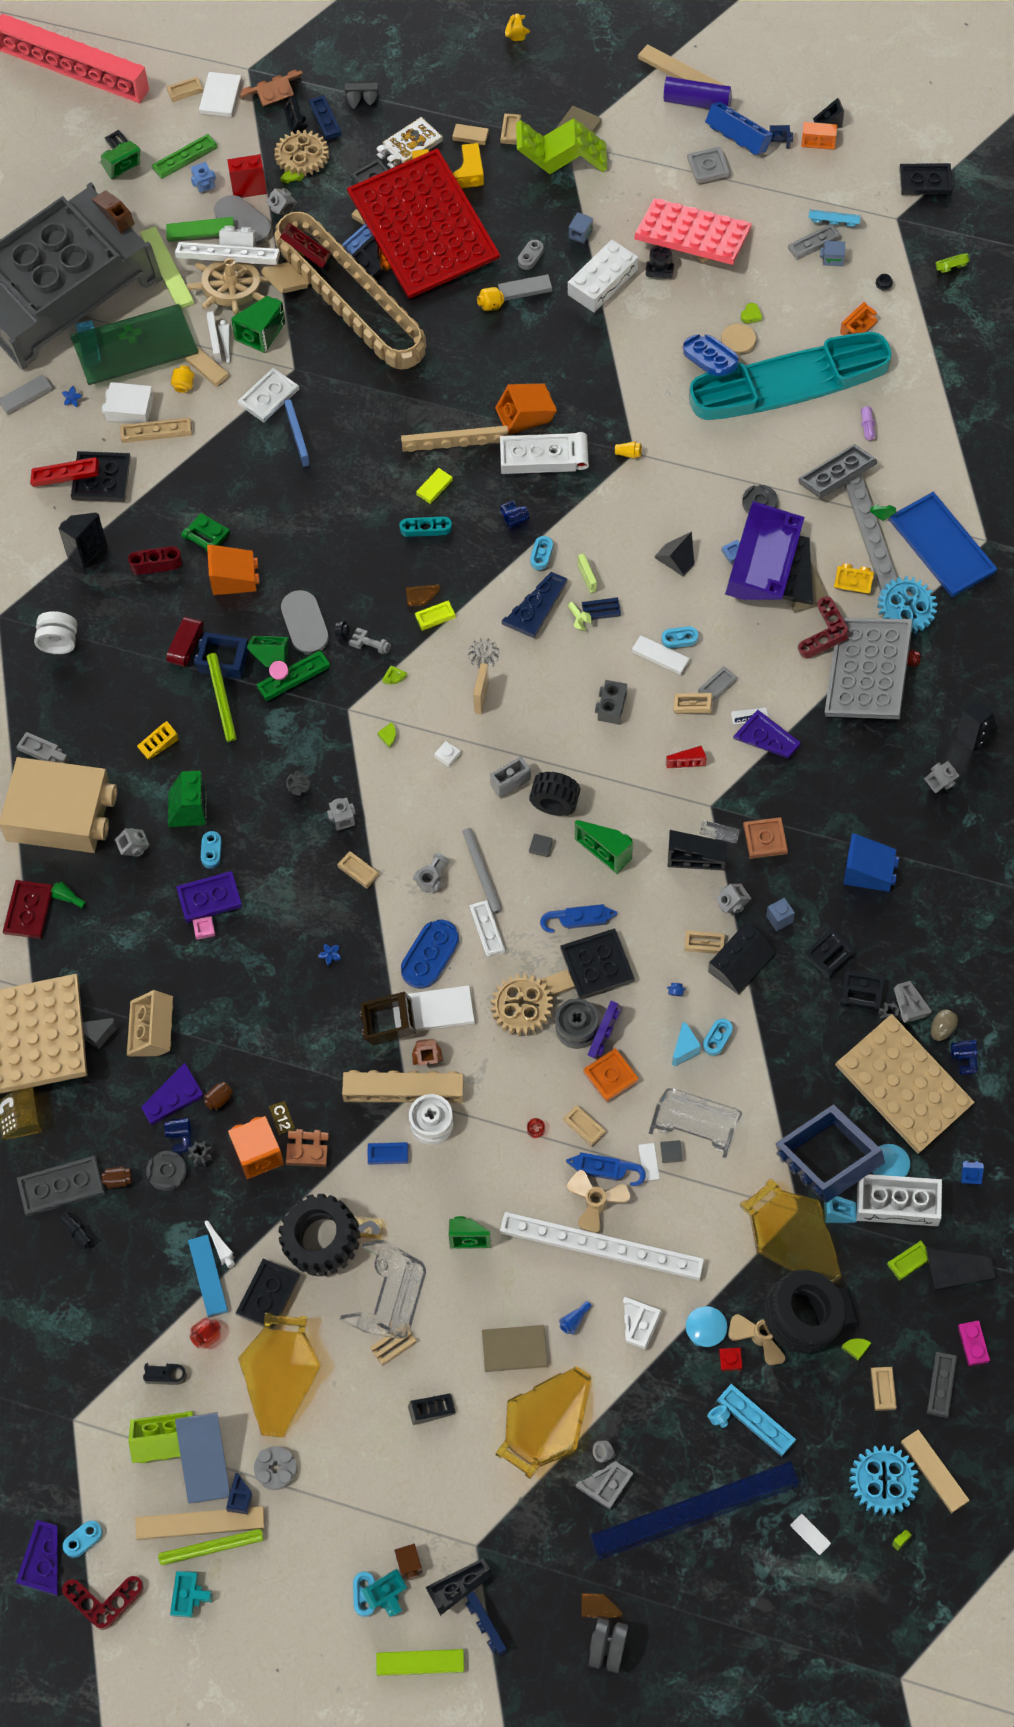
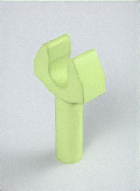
M570 602L568 608L576 617L574 627L586 631L583 621L591 624V615L587 612L581 613L575 603Z

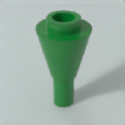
M63 881L60 883L56 882L51 889L53 898L69 903L72 902L80 908H83L86 903L78 898Z

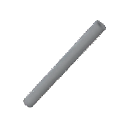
M464 829L462 832L493 914H499L502 910L472 829Z

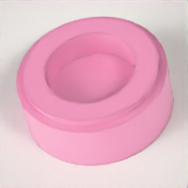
M282 661L273 662L269 668L270 675L275 680L285 679L289 672L287 665Z

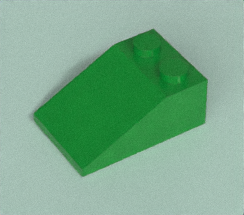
M580 820L575 821V840L613 872L618 874L632 860L633 841L630 836L612 828Z

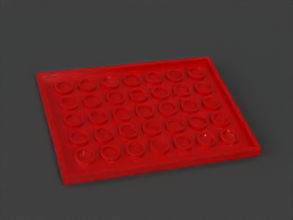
M438 148L347 188V193L371 235L375 237L379 249L408 299L500 258V253Z

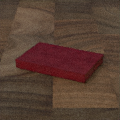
M288 223L280 236L282 240L321 268H323L331 254L329 250L291 223Z
M15 880L2 931L3 934L41 939L53 894L51 892L53 885Z

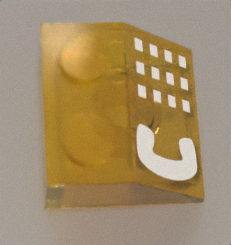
M33 1087L12 1091L0 1100L2 1140L42 1132L37 1095Z

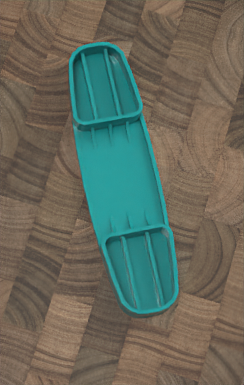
M863 332L831 337L825 340L824 346L773 357L746 366L739 362L738 368L730 374L715 376L705 373L695 377L689 389L690 405L695 415L699 418L716 420L759 413L820 398L884 375L890 366L891 348L888 341L881 334Z

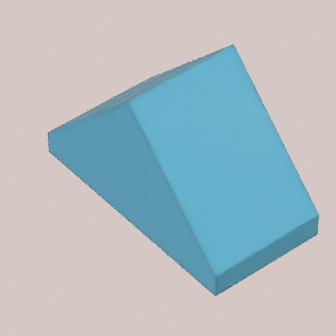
M684 1022L682 1023L673 1055L672 1065L674 1066L700 1054L701 1045L687 1023Z
M838 1196L827 1203L824 1201L825 1223L857 1222L856 1202Z

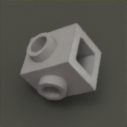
M274 188L270 193L267 203L271 206V210L274 213L287 215L292 212L297 201L287 189Z
M949 761L942 765L939 762L931 768L932 772L924 779L936 794L943 788L948 790L955 785L954 780L959 777V774Z
M347 797L343 799L338 798L329 803L330 810L327 811L330 822L334 821L337 831L355 825L353 815L356 812L353 803L349 804Z
M125 828L115 839L121 855L137 857L142 855L149 846L144 831L140 829Z
M742 884L725 886L716 897L719 907L723 912L734 914L741 912L744 909V905L751 900Z

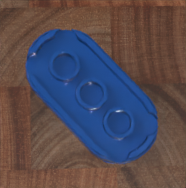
M693 335L684 341V356L711 375H727L734 372L739 366L738 355L711 335Z
M440 919L434 922L431 921L422 928L401 963V975L406 984L413 988L423 989L437 981L459 943L457 929L451 922Z

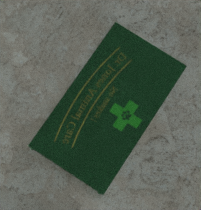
M180 304L70 335L88 385L199 354Z

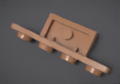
M292 70L287 73V76H276L270 82L262 81L254 88H251V86L243 88L239 97L242 99L257 93L262 107L292 97L294 94L289 81L300 78L303 74L302 70L298 72L297 70Z

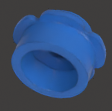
M671 983V986L667 987L668 995L684 996V991H686V988L681 983Z

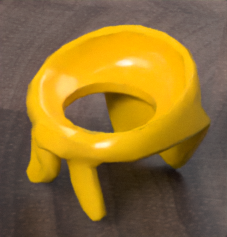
M516 13L510 17L505 30L507 38L512 41L525 40V35L530 33V30L522 25V19L525 18V15Z

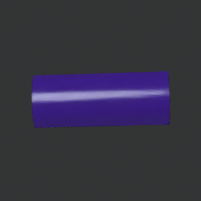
M666 76L663 98L664 102L710 109L711 105L717 102H722L730 107L732 90L731 86Z

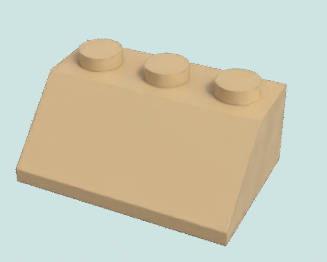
M153 990L130 1001L127 1056H160L170 1051L173 996Z

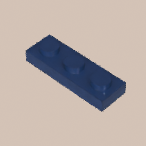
M325 96L310 99L309 105L325 139L329 140L342 136L340 127Z
M475 1592L469 1593L466 1596L468 1602L465 1603L471 1615L475 1613L479 1621L476 1622V1625L481 1634H487L489 1638L487 1644L491 1652H497L499 1657L507 1653L505 1645Z

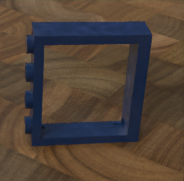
M834 1104L775 1143L778 1151L776 1154L780 1157L781 1162H786L793 1174L797 1173L805 1186L809 1185L815 1196H820L826 1203L885 1163L882 1150ZM834 1124L865 1156L824 1183L792 1151Z

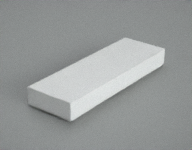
M213 311L206 314L215 362L221 364L222 359Z
M641 635L632 648V653L678 675L682 674L689 663L688 657Z
M488 900L469 905L486 958L505 953V948Z

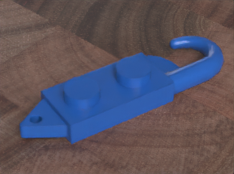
M604 904L549 911L541 917L540 925L544 931L553 933L555 930L548 928L546 921L554 918H559L561 925L568 929L606 925L607 921L617 915V911L604 907Z
M580 1152V1155L566 1159L567 1164L576 1171H585L587 1176L617 1181L624 1177L626 1170L636 1171L639 1173L640 1178L636 1182H631V1186L641 1185L646 1178V1172L641 1165L621 1161L616 1158Z

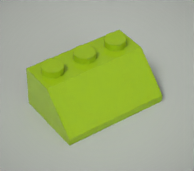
M193 1411L130 1419L128 1443L132 1463H146L152 1460H168L173 1457H181L175 1419L194 1416Z

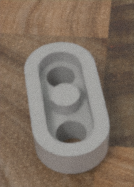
M531 240L518 256V265L521 269L529 270L535 266L543 254V243L541 241Z

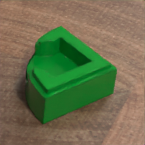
M874 505L870 507V512L884 521L896 513V508L891 505Z

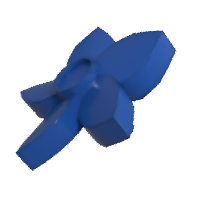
M74 386L69 391L62 392L63 396L66 397L64 405L72 403L75 407H78L76 399H80L83 395L76 393Z
M324 944L325 952L318 955L319 958H326L328 966L331 964L332 959L336 961L341 960L337 953L339 945H334L330 948L329 945Z

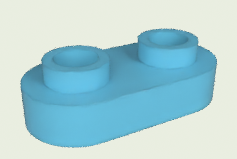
M541 536L536 539L530 557V564L534 569L543 570L548 566L553 550L551 538Z
M691 626L667 629L662 633L661 641L667 648L692 646L698 641V631Z
M209 831L202 837L201 861L203 866L209 869L217 867L221 861L222 841L220 835L215 831Z
M718 1019L714 1022L703 1042V1049L706 1054L716 1056L721 1053L732 1034L733 1027L729 1020ZM719 1029H725L726 1032L721 1033ZM713 1044L716 1048L712 1049L709 1046Z
M87 1521L64 1540L63 1550L66 1555L71 1558H78L101 1539L103 1533L101 1526L95 1521ZM93 1528V1534L88 1535V1529ZM76 1542V1548L71 1549L70 1544Z
M360 1572L353 1580L354 1609L359 1616L368 1617L374 1613L376 1608L372 1610L370 1606L366 1610L361 1608L363 1603L368 1602L361 1591L364 1588L360 1585L363 1581H367L368 1585H370L375 1580L370 1573Z

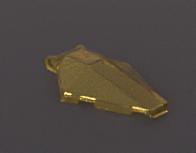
M770 1178L763 1188L747 1201L744 1200L740 1203L744 1212L750 1216L755 1248L758 1254L790 1271L806 1269L818 1272L833 1283L842 1276L829 1231L824 1223V1215L819 1200L783 1191ZM772 1191L775 1196L759 1210L755 1211L753 1206Z
M265 1313L263 1330L238 1357L262 1436H284L322 1366L305 1333L307 1316H300L298 1318ZM271 1324L299 1326L298 1332L271 1330Z
M575 1366L563 1374L559 1373L534 1386L523 1395L521 1393L509 1399L506 1407L505 1441L495 1455L500 1459L503 1457L524 1472L527 1478L531 1479L539 1467L575 1453L586 1408L591 1376Z

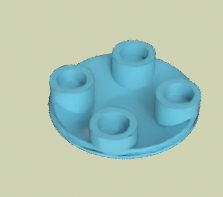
M894 1144L879 1146L883 1152L885 1163L874 1170L873 1174L907 1176L910 1169V1159L905 1150Z
M708 1306L699 1307L688 1316L686 1332L696 1346L712 1347L724 1340L727 1333V1321L719 1310Z

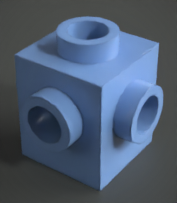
M206 162L190 167L192 185L197 187L199 193L215 187V173L209 169Z

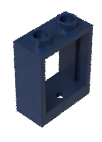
M204 632L203 639L199 640V654H196L194 659V665L197 666L198 673L211 675L208 661H204L208 645L210 644L237 649L233 665L219 663L222 677L241 679L249 652L247 649L248 639Z

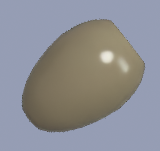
M948 1009L941 1010L932 1022V1038L936 1041L948 1038L958 1025V1016Z

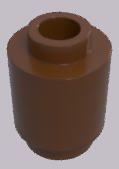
M222 1081L220 1084L217 1083L203 1096L205 1099L203 1102L210 1110L215 1109L217 1111L231 1098L233 1091Z
M125 1166L106 1168L105 1173H102L103 1185H107V1189L126 1187L127 1184H132L131 1169L125 1168Z

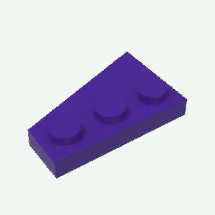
M184 1063L141 1108L152 1126L200 1100L204 1095Z

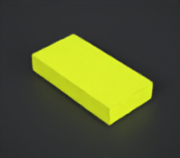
M438 468L416 491V495L431 504L453 481V477Z
M449 600L415 613L422 631L456 618Z

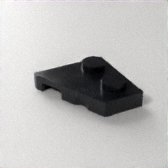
M372 235L352 256L366 270V273L375 279L383 271L378 244Z

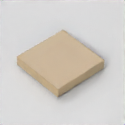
M289 262L263 267L261 271L281 294L305 289L309 285Z
M485 663L480 664L473 693L474 712L476 714H482L489 684L488 664Z

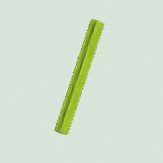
M211 653L207 655L223 729L227 742H232L236 740V734L216 653Z
M256 1529L161 1552L158 1554V1560L160 1565H166L260 1542L264 1539L261 1529Z

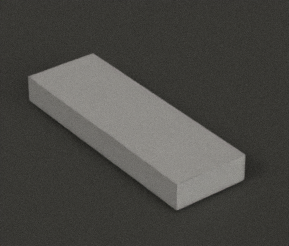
M830 224L789 244L788 249L796 260H799L824 247L825 240L838 241L841 239V235Z
M548 274L498 284L499 291L503 293L504 301L552 292Z
M41 375L1 397L0 406L8 415L53 390L52 386Z

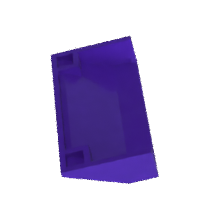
M753 501L725 595L741 600H782L805 517Z

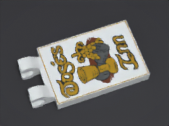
M420 117L383 141V145L376 148L379 151L377 156L380 159H384L388 154H391L387 158L390 162L387 165L393 168L400 163L403 164L412 160V151L430 150L442 142L443 138L430 124Z

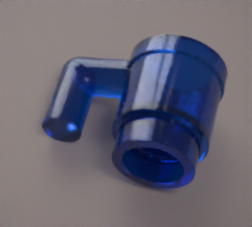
M514 500L500 505V510L509 528L524 523L529 519L526 506L516 507Z
M976 1040L951 1043L952 1059H969V1066H959L960 1074L976 1073L978 1071Z
M189 1117L164 1122L166 1138H182L183 1144L173 1145V1152H188V1147H191Z

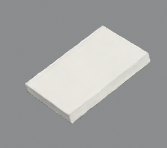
M209 72L199 107V114L232 117L242 80L241 75Z
M272 368L238 400V405L262 422H265L284 404V400L290 399L299 390V385L275 368Z

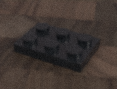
M951 163L900 164L901 195L952 194Z
M263 1258L236 1311V1315L274 1331L300 1279V1274Z

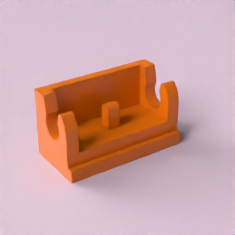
M804 122L801 147L835 150L837 124Z
M863 302L841 323L840 333L848 335L868 332L877 323V319L874 317L877 314L876 311Z

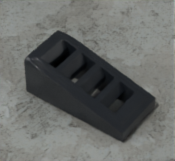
M451 1393L411 1400L408 1405L413 1425L444 1418L456 1413ZM441 1401H445L447 1410H443ZM434 1403L437 1405L438 1412H435ZM427 1405H428L429 1412H430V1413H428V1414L426 1413V1409H425V1406H427ZM417 1408H420L421 1415H419Z

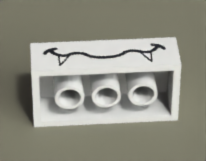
M614 240L609 241L568 281V295L595 313L638 270V256Z
M868 1174L857 1182L856 1221L939 1226L941 1221L942 1179Z

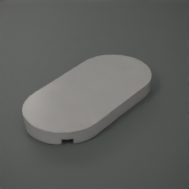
M229 195L221 198L215 204L214 213L216 218L233 217L235 229L251 227L252 230H256V244H261L270 237V221L243 198Z
M302 590L293 591L286 595L281 603V611L294 648L307 655L322 651L328 643L329 637L316 598L311 593Z

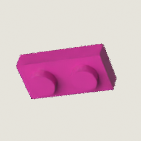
M974 1321L959 1324L958 1330L968 1367L989 1363L990 1359L980 1322Z

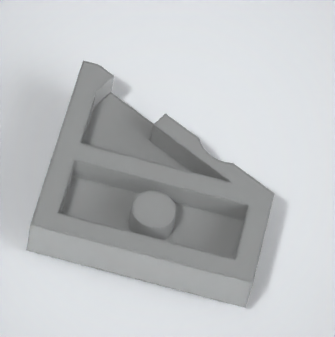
M911 981L900 983L894 988L904 1023L928 1017L932 1013Z
M615 1461L582 1482L579 1481L576 1484V1488L610 1510L632 1478L633 1472Z

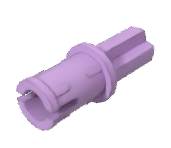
M863 407L861 409V426L864 429L865 439L871 441L875 439V421L872 416V408Z

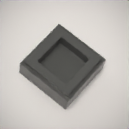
M534 833L529 853L548 857L553 838Z
M680 1140L660 1142L662 1163L682 1162Z

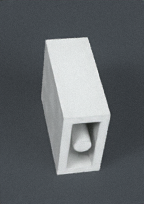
M110 382L109 389H106L105 393L106 403L102 405V413L105 414L106 421L130 424L148 422L154 400L152 386Z

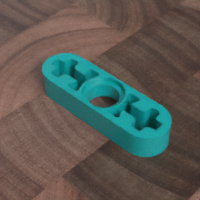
M448 517L405 518L399 524L400 533L405 537L447 535L452 531V522ZM423 524H429L431 526L427 530L421 528Z

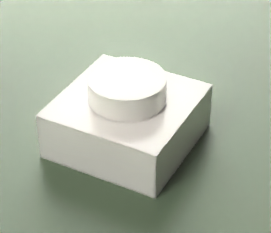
M445 741L435 752L434 758L450 767L460 756L461 751Z

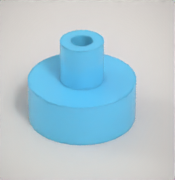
M719 1405L708 1413V1418L713 1425L720 1424L721 1428L728 1425L727 1419L730 1417V1412L725 1405Z

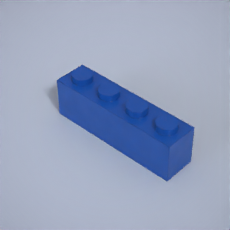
M722 102L711 105L705 123L710 125L711 129L720 131L724 137L735 140L736 144L748 148L755 155L767 151L773 133Z

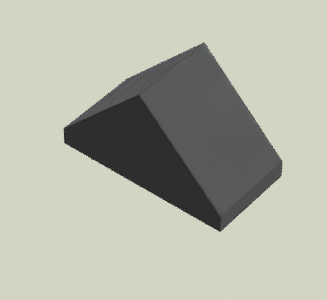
M114 1018L82 1022L84 1039L97 1049H100L117 1029Z

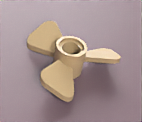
M583 1170L577 1171L567 1183L569 1192L586 1198L587 1209L578 1219V1226L588 1232L599 1233V1212L605 1209L606 1202L626 1203L630 1200V1194L626 1185L619 1184L607 1192L600 1187L592 1188ZM593 1197H599L601 1201L599 1203H594L591 1201V1199Z
M739 1314L732 1317L728 1333L732 1341L752 1338L755 1344L763 1346L764 1358L767 1364L777 1365L785 1361V1355L772 1341L773 1336L767 1329L764 1319L758 1321L755 1325ZM759 1330H765L768 1336L762 1335Z

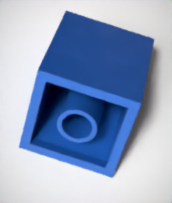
M852 833L843 885L889 892L891 885L895 886L896 874H893V869L898 867L899 857H895L896 849Z

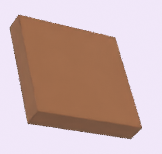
M781 817L743 822L749 859L788 853Z

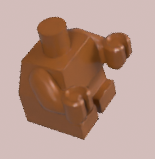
M424 1039L416 1042L412 1052L413 1065H426L427 1062L434 1064L438 1063V1061H443L442 1050L434 1039Z

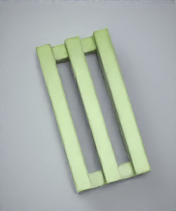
M585 554L578 555V567L590 594L597 591V581Z

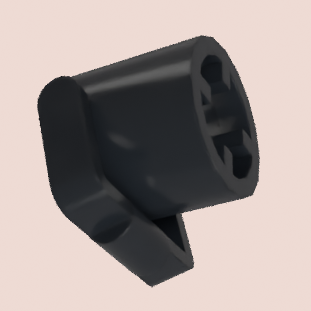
M657 245L650 250L649 261L646 263L645 275L647 277H673L674 263H671L672 252L670 248Z

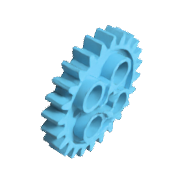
M905 576L903 581L898 577L896 582L892 579L881 590V596L877 599L880 602L877 608H881L878 615H884L882 619H903L901 615H906L908 619H912V631L916 634L918 629L922 632L934 620L935 617L933 615L937 612L934 608H936L937 603L933 601L936 599V596H930L933 590L927 591L928 584L922 586V580L916 583L915 577L911 581L908 580L907 576ZM906 591L911 592L913 596L907 595ZM891 600H896L898 605L893 604ZM916 606L921 607L923 611L917 610Z
M883 1445L881 1451H879L874 1446L873 1453L866 1449V1457L859 1454L860 1462L854 1460L853 1465L856 1468H851L850 1473L855 1476L850 1477L849 1482L855 1484L850 1487V1490L857 1491L853 1497L861 1498L860 1506L864 1503L867 1504L866 1511L872 1507L874 1508L875 1515L878 1513V1510H882L883 1516L886 1515L887 1510L894 1515L895 1508L902 1512V1504L909 1507L910 1502L908 1499L914 1501L915 1496L911 1492L917 1493L918 1488L914 1485L919 1483V1479L913 1478L917 1475L918 1471L911 1470L914 1462L907 1463L908 1455L903 1458L901 1457L902 1450L894 1453V1447L892 1446L889 1451H886V1447ZM882 1462H885V1464H886V1469H885V1480L887 1481V1484H886V1486H885L886 1499H883V1498H882L883 1481L880 1480L881 1477H882V1474H883ZM874 1465L878 1468L879 1472L876 1474L870 1473L867 1467ZM889 1467H898L900 1473L892 1474L889 1471ZM871 1486L876 1487L879 1490V1494H870L868 1488ZM891 1487L898 1488L900 1495H892L889 1489Z

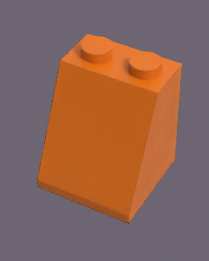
M508 384L495 407L502 425L508 427V435L549 423L557 411L545 384Z
M207 545L209 578L213 595L257 591L256 584H260L259 573H256L255 569L259 567L258 558H254L253 551Z
M266 1116L255 1117L249 1123L235 1125L228 1131L246 1179L284 1165L280 1148Z

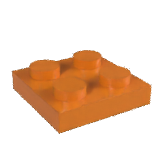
M616 1048L583 1069V1073L605 1102H608L639 1081L637 1075Z

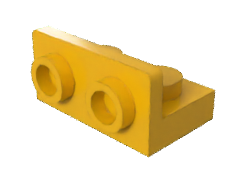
M842 563V566L837 567L834 588L870 594L874 572H871V568L860 567V569L852 568L853 565Z

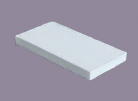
M469 985L408 994L412 999L416 1032L475 1024ZM399 1006L393 1007L395 1027L398 1028L401 1027Z

